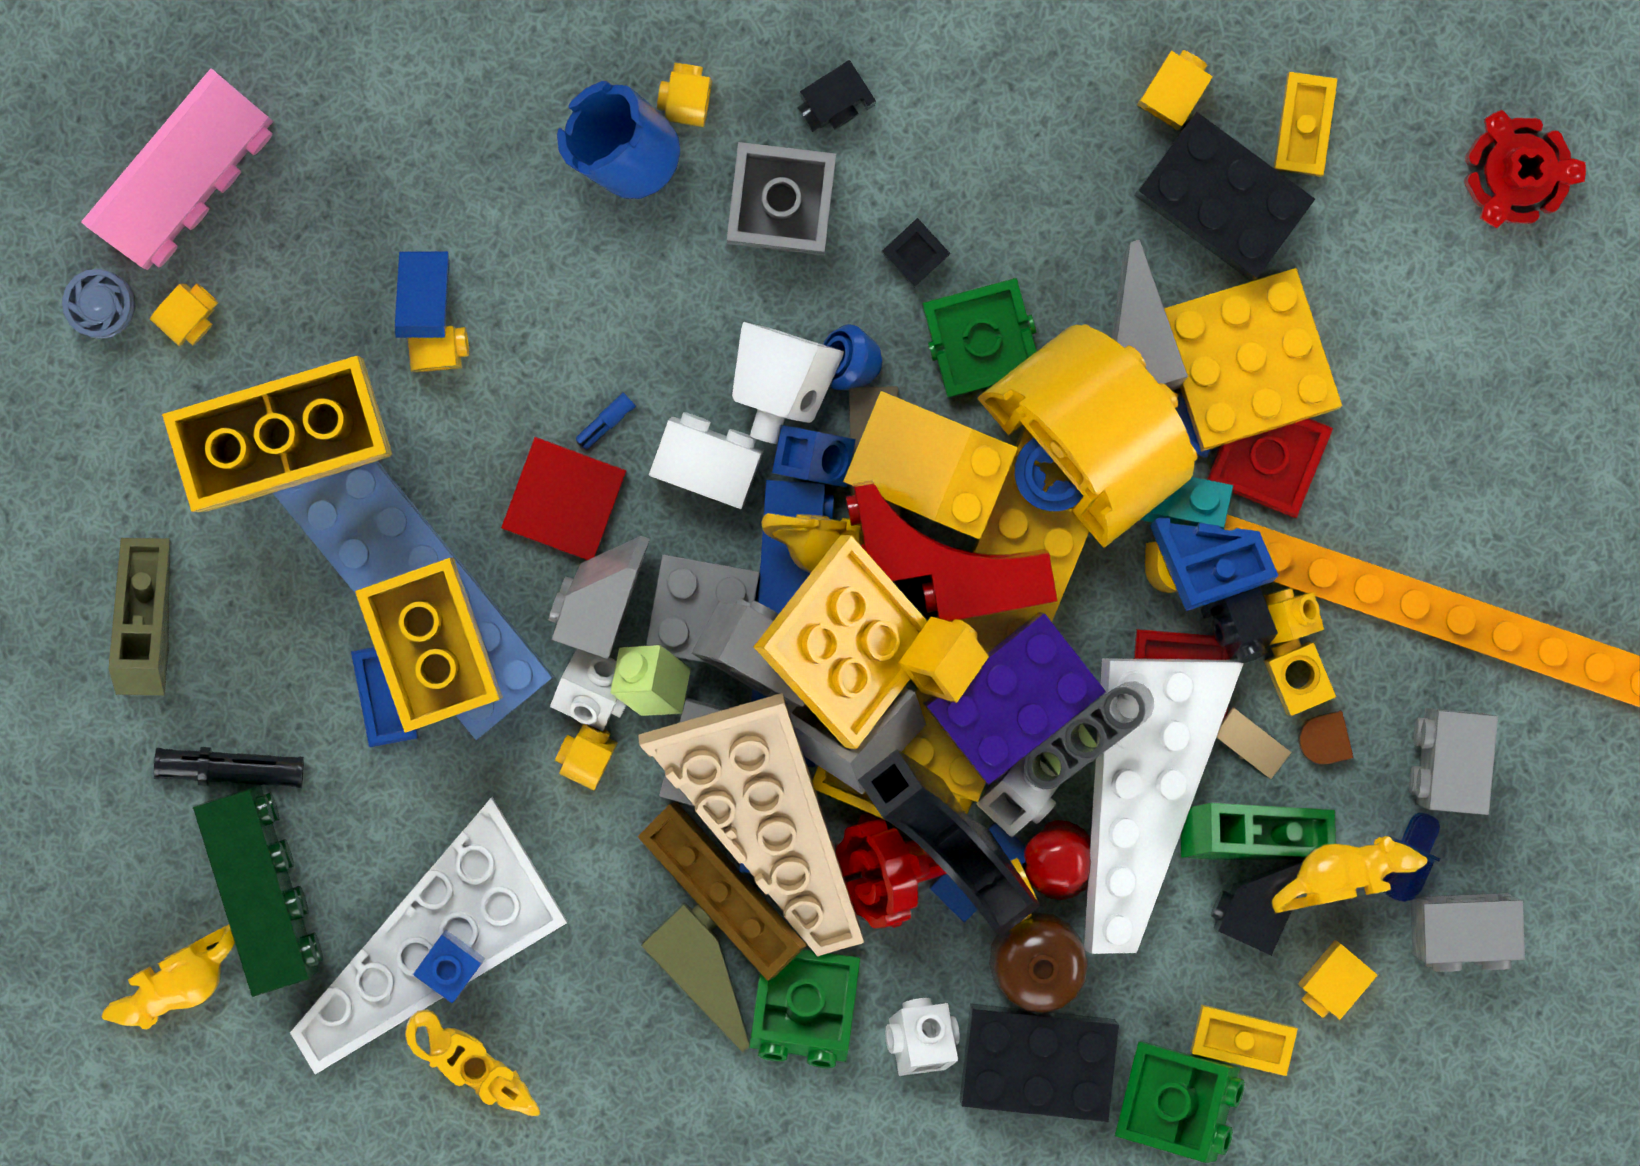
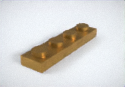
M677 802L669 804L637 836L767 981L773 979L807 946Z

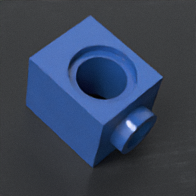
M781 425L772 473L847 487V483L843 481L852 461L856 439Z
M445 930L412 975L453 1004L485 958L448 930Z

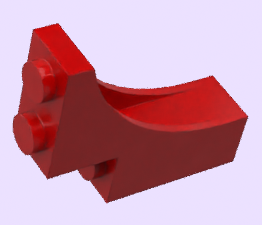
M873 480L853 483L855 495L847 496L846 502L851 526H861L864 544H860V546L891 581L930 575L931 582L922 583L927 613L936 611L937 618L953 621L954 619L960 620L1058 602L1050 555L1046 549L1014 554H982L952 548L927 537L906 523L885 501Z

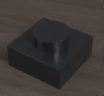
M918 218L881 251L914 288L951 254Z

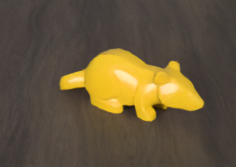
M768 513L763 516L761 521L764 533L785 544L794 563L800 569L809 573L814 570L840 535H851L859 545L864 544L861 526H851L849 518H842L839 521L822 515L797 514L796 517Z
M1389 836L1375 839L1374 845L1361 847L1345 844L1323 845L1314 849L1305 858L1297 878L1274 896L1272 906L1275 913L1355 898L1357 897L1356 888L1364 887L1366 895L1391 890L1390 883L1383 881L1386 875L1392 872H1416L1423 868L1428 860L1411 847L1394 842ZM1301 894H1307L1306 897L1295 898Z
M228 924L164 958L165 960L158 963L161 970L157 973L149 966L134 974L133 977L128 979V982L131 986H138V990L132 996L123 997L111 1002L104 1009L102 1019L123 1026H140L142 1029L147 1030L158 1021V1016L170 1010L191 1008L204 1003L215 992L220 980L221 963L235 944L230 925ZM219 942L214 948L207 950L208 946Z
M428 1009L419 1010L410 1017L405 1031L407 1044L416 1056L429 1061L430 1067H437L457 1086L466 1084L473 1088L485 1104L492 1105L496 1102L501 1107L510 1111L521 1112L528 1116L540 1115L537 1103L532 1098L526 1084L521 1081L517 1071H511L501 1061L495 1060L486 1052L481 1041L467 1032L456 1028L443 1029L439 1017ZM424 1026L427 1029L430 1046L429 1054L416 1042L418 1027Z

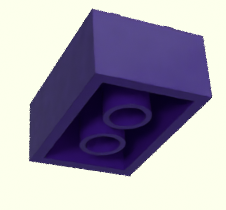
M1042 612L1035 614L987 652L989 658L957 703L934 696L923 703L987 784L992 783L1106 692L1050 619Z

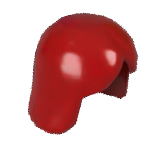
M1055 820L1048 822L1043 830L1028 842L1024 851V858L1027 863L1025 874L1032 888L1043 893L1047 898L1056 900L1073 898L1088 888L1091 865V840L1084 829L1070 821Z

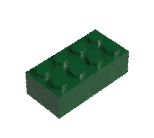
M261 785L193 807L251 996H258L309 980L319 971L317 965L319 961L323 960V954L316 933L307 934L302 918L304 915L309 914L308 905L301 886L292 887L288 870L294 867V861L287 840L278 841L273 823L279 821L280 817L272 793L263 794Z

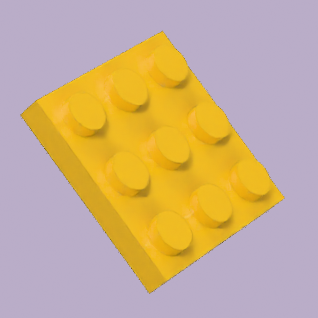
M1296 268L1164 308L1188 376L1180 389L1201 452L1340 409L1343 406Z
M840 535L753 647L845 748L857 749L911 679L901 667L899 661L928 621L851 535Z

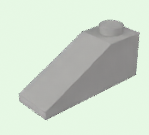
M1140 240L1130 242L1123 254L1112 339L1124 348L1127 345L1134 347L1142 355L1146 363V369L1158 384L1163 383L1171 390H1175L1181 387L1188 376Z

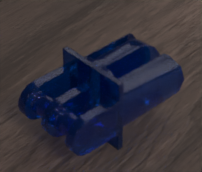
M1422 812L1417 813L1410 819L1401 840L1389 836L1394 842L1411 847L1428 860L1426 865L1416 872H1392L1383 878V881L1390 883L1391 890L1384 891L1383 893L1394 900L1403 902L1413 900L1423 889L1435 860L1439 862L1441 859L1430 854L1440 830L1439 821L1434 816Z

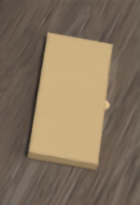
M1232 708L1222 721L1216 737L1240 755V759H1245L1270 779L1273 778L1292 753L1235 708Z

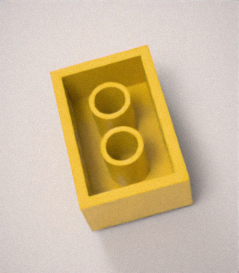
M447 558L355 591L405 733L503 698L454 558Z

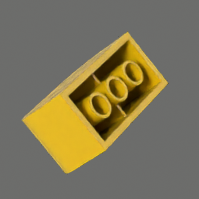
M353 356L162 414L191 512H205L237 504L360 467L393 455L364 359L359 356Z

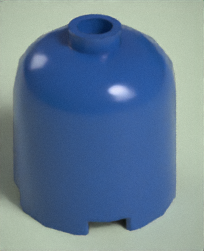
M601 81L585 88L570 102L568 107L573 112L567 120L565 131L559 128L557 133L558 150L566 164L607 191L624 199L645 198L658 192L670 181L677 169L680 158L679 136L668 119L627 85H611L607 81Z

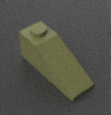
M121 538L108 667L116 695H165L169 653L170 538Z
M684 902L642 942L641 946L743 1052L750 1046V1039L719 938L712 931L717 924L699 904L691 909Z

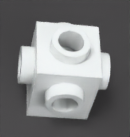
M576 649L561 677L550 707L573 717L580 723L588 724L603 732L611 715L613 714L620 718L626 707V704L610 693L616 661L610 657L607 659Z
M1026 756L995 779L976 803L1011 837L1031 820L1038 824L1056 804L1051 796L1059 786L1053 789H1040L1032 785L1024 773ZM1040 761V766L1046 774L1056 776L1047 765Z
M931 998L913 999L902 1003L903 1009H900L889 1018L890 1024H887L885 1030L887 1048L891 1054L895 1053L899 1076L946 1070L956 1063L958 1057L955 1045L959 1043L960 1033L956 1018L950 1016L948 1003L932 1005Z

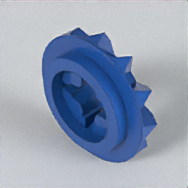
M1035 438L1031 439L1021 449L1015 463L1014 476L1020 494L1036 508L1046 511H1062L1078 504L1083 495L1073 483L1068 481L1056 480L1052 486L1048 487L1046 492L1043 491L1046 484L1044 483L1046 474L1040 470V467L1034 465V462L1036 460L1040 463L1051 464L1053 459Z

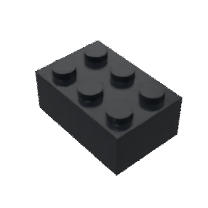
M1198 112L1190 118L1134 195L1250 281H1254L1259 277L1315 200L1314 197Z
M970 1003L960 1091L961 1106L1109 1122L1119 1024L1115 1019L1055 1012L1042 1013L1018 1008Z

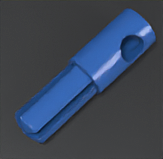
M623 392L576 437L577 443L581 444L605 422L602 427L581 445L583 449L588 450L609 429L618 424L626 413L632 411L636 405Z

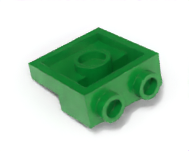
M802 950L773 979L767 981L760 973L749 1048L759 1049L758 1056L770 1061H785L788 1054L807 1056V1063L819 1068H833L836 1066V1060L846 1062L860 958L831 953L817 956L813 951Z
M1144 1041L1138 1042L1115 1136L1204 1163L1216 1162L1218 1154L1225 1155L1232 1140L1233 1129L1226 1125L1230 1106L1237 1108L1243 1096L1245 1082L1243 1079L1237 1078L1240 1067L1200 1055L1186 1054Z

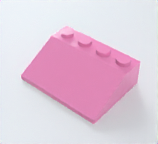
M210 69L81 223L140 267L148 270L154 263L160 268L177 249L178 245L173 240L185 226L189 230L194 229L205 217L209 207L204 203L216 189L221 193L225 192L237 179L241 170L236 165L249 151L254 156L266 145L273 134L267 129L273 123V120L214 70Z

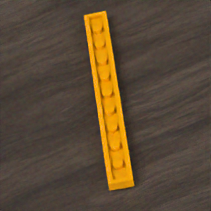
M1227 514L1224 530L1239 528L1260 532L1279 575L1273 581L1277 584L1304 593L1314 592L1315 597L1640 708L1639 655Z

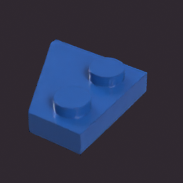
M1163 517L1155 519L1150 525L1186 611L1271 583L1279 576L1259 531L1239 528L1224 530L1218 525L1199 523L1196 527L1170 523V518Z

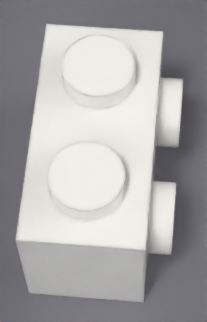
M683 412L681 419L671 417L667 422L649 476L742 509L764 449L754 446L757 439L729 429L727 436L709 430L710 421L693 414Z

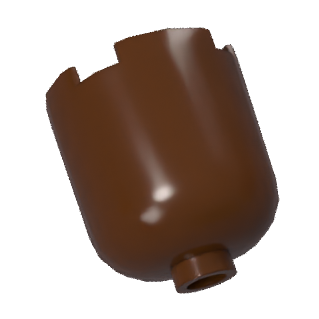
M1032 912V916L1029 919L1019 922L1003 936L1000 934L996 935L991 944L989 965L993 981L1009 1001L1027 1011L1045 1013L1063 1008L1077 997L1086 981L1088 961L1081 938L1068 922L1054 914Z

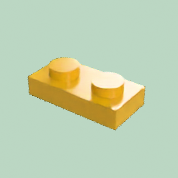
M1296 72L1287 73L1274 169L1317 177L1324 176L1337 78Z
M1201 1004L1190 1052L1195 1055L1287 1076L1298 1028Z

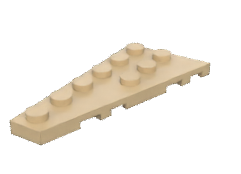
M783 693L638 735L641 748L649 757H654L665 770V776L676 789H681L695 806V812L738 863L745 865L754 876L755 883L765 895L769 894L782 909L786 920L817 956L864 943L863 933Z

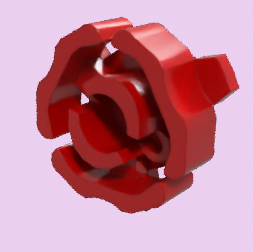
M1503 110L1483 119L1486 132L1476 138L1465 155L1467 165L1471 167L1477 166L1484 148L1492 142L1495 144L1488 154L1484 166L1486 182L1493 196L1491 197L1484 192L1477 172L1468 174L1464 179V184L1473 201L1479 207H1483L1480 219L1494 228H1498L1503 222L1515 224L1535 223L1540 216L1538 210L1518 213L1512 210L1511 206L1525 207L1538 203L1547 197L1554 188L1551 198L1540 207V210L1544 213H1552L1559 209L1569 192L1570 185L1585 182L1586 162L1571 158V152L1559 131L1555 130L1545 133L1543 135L1544 140L1530 133L1515 134L1514 131L1517 129L1538 133L1543 129L1542 121L1538 118L1511 119ZM1528 159L1532 164L1531 173L1527 177L1521 178L1518 175L1522 168L1519 161Z
M871 813L862 814L856 825L847 827L844 831L843 840L836 847V855L843 876L858 872L862 874V878L846 882L856 915L863 917L874 929L889 926L895 928L901 926L902 922L910 920V909L918 906V883L947 874L914 840L904 842L896 828L888 830L885 820L883 818L876 819Z

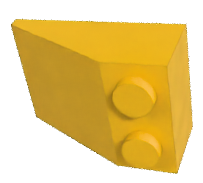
M880 391L843 482L853 486V483L873 480L885 500L980 540L1018 447Z

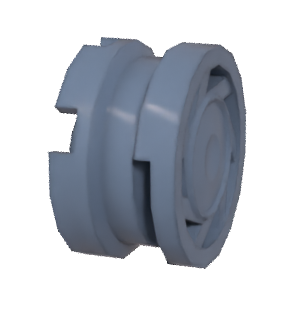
M102 269L86 270L74 276L66 286L62 298L63 313L69 325L79 333L97 339L111 338L124 331L131 323L136 309L135 297L129 284L117 274Z

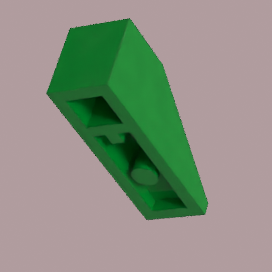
M1207 803L1190 807L1180 834L1181 858L1213 860L1305 859L1316 848L1327 844H1336L1335 810Z

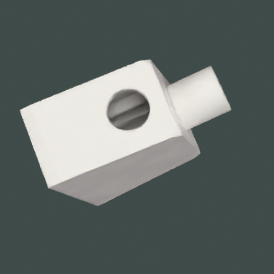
M743 322L732 397L735 402L757 409L750 437L778 444L781 425H784L785 418L807 423L812 422L842 360L844 351L776 329Z

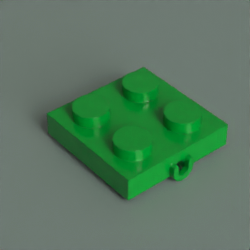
M1017 278L922 303L932 340L927 342L928 347L930 348L932 361L937 360L947 398L994 385L1037 352L1032 334L1037 333L1032 314H1026Z

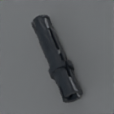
M201 747L200 751L156 748L154 779L198 781V785L209 786V782H232L302 788L304 757L301 756L281 757L212 752L211 747Z

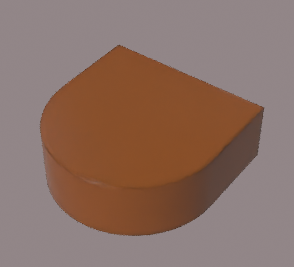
M1342 710L1312 717L1301 727L1298 736L1299 747L1303 755L1310 761L1317 764H1331L1354 758Z

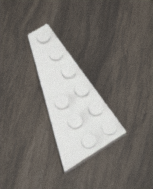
M1102 658L1100 684L1106 692L1100 698L1125 682L1136 681L1144 684L1151 691L1154 698V709L1147 721L1096 758L1090 844L1091 865L1088 877L1084 940L1085 951L1092 954L1137 953L1243 663L1237 660ZM1128 694L1119 695L1117 700L1119 712L1124 717L1136 718L1139 712V705L1136 699ZM1097 731V746H1098L1099 741H1100V734H1099V732Z
M493 797L489 799L290 1032L314 1074L319 1073L407 1020L417 1011L423 1010L443 998V996L412 974L445 930H448L485 958L469 980L470 982L568 922Z

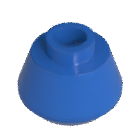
M851 324L843 325L833 331L824 341L823 345L844 351L842 360L830 384L831 388L842 391L866 386L880 373L882 368L880 348L858 326Z

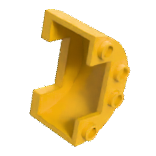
M1073 325L1066 328L977 398L1008 436L1024 425L1081 492L1083 497L1072 511L1103 548L1181 488L1193 476L1194 461L1197 460L1198 456L1190 442L1186 428L1175 409L1178 407V400L1175 394L1165 384H1158L1146 369V363L1142 355L1134 347L1127 345L1124 348L1108 335L1089 325Z

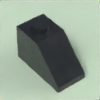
M1295 860L1233 884L1230 893L1222 890L1211 912V917L1217 919L1214 928L1220 933L1272 956L1292 910L1275 913L1272 899L1285 886L1297 878L1303 861Z

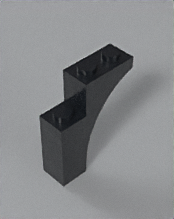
M896 749L858 779L883 819L907 834L935 860L970 899L996 933L1003 936L1041 906L991 831L967 816L941 777Z

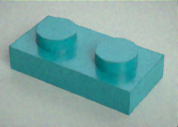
M1191 477L1186 484L1140 520L1153 522L1155 519L1163 517L1170 518V523L1196 527L1199 523L1218 525L1224 529L1233 485Z

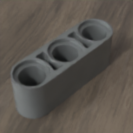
M1136 681L1125 682L1109 691L1026 756L1024 773L1028 781L1040 789H1053L1071 778L1147 721L1154 709V698L1151 691L1144 684ZM1120 694H1128L1136 699L1139 705V712L1136 718L1124 717L1119 712L1117 700ZM1082 723L1091 724L1098 730L1100 741L1097 747H1088L1081 742L1078 730ZM1043 752L1052 753L1059 759L1061 771L1058 776H1050L1042 770L1040 758Z

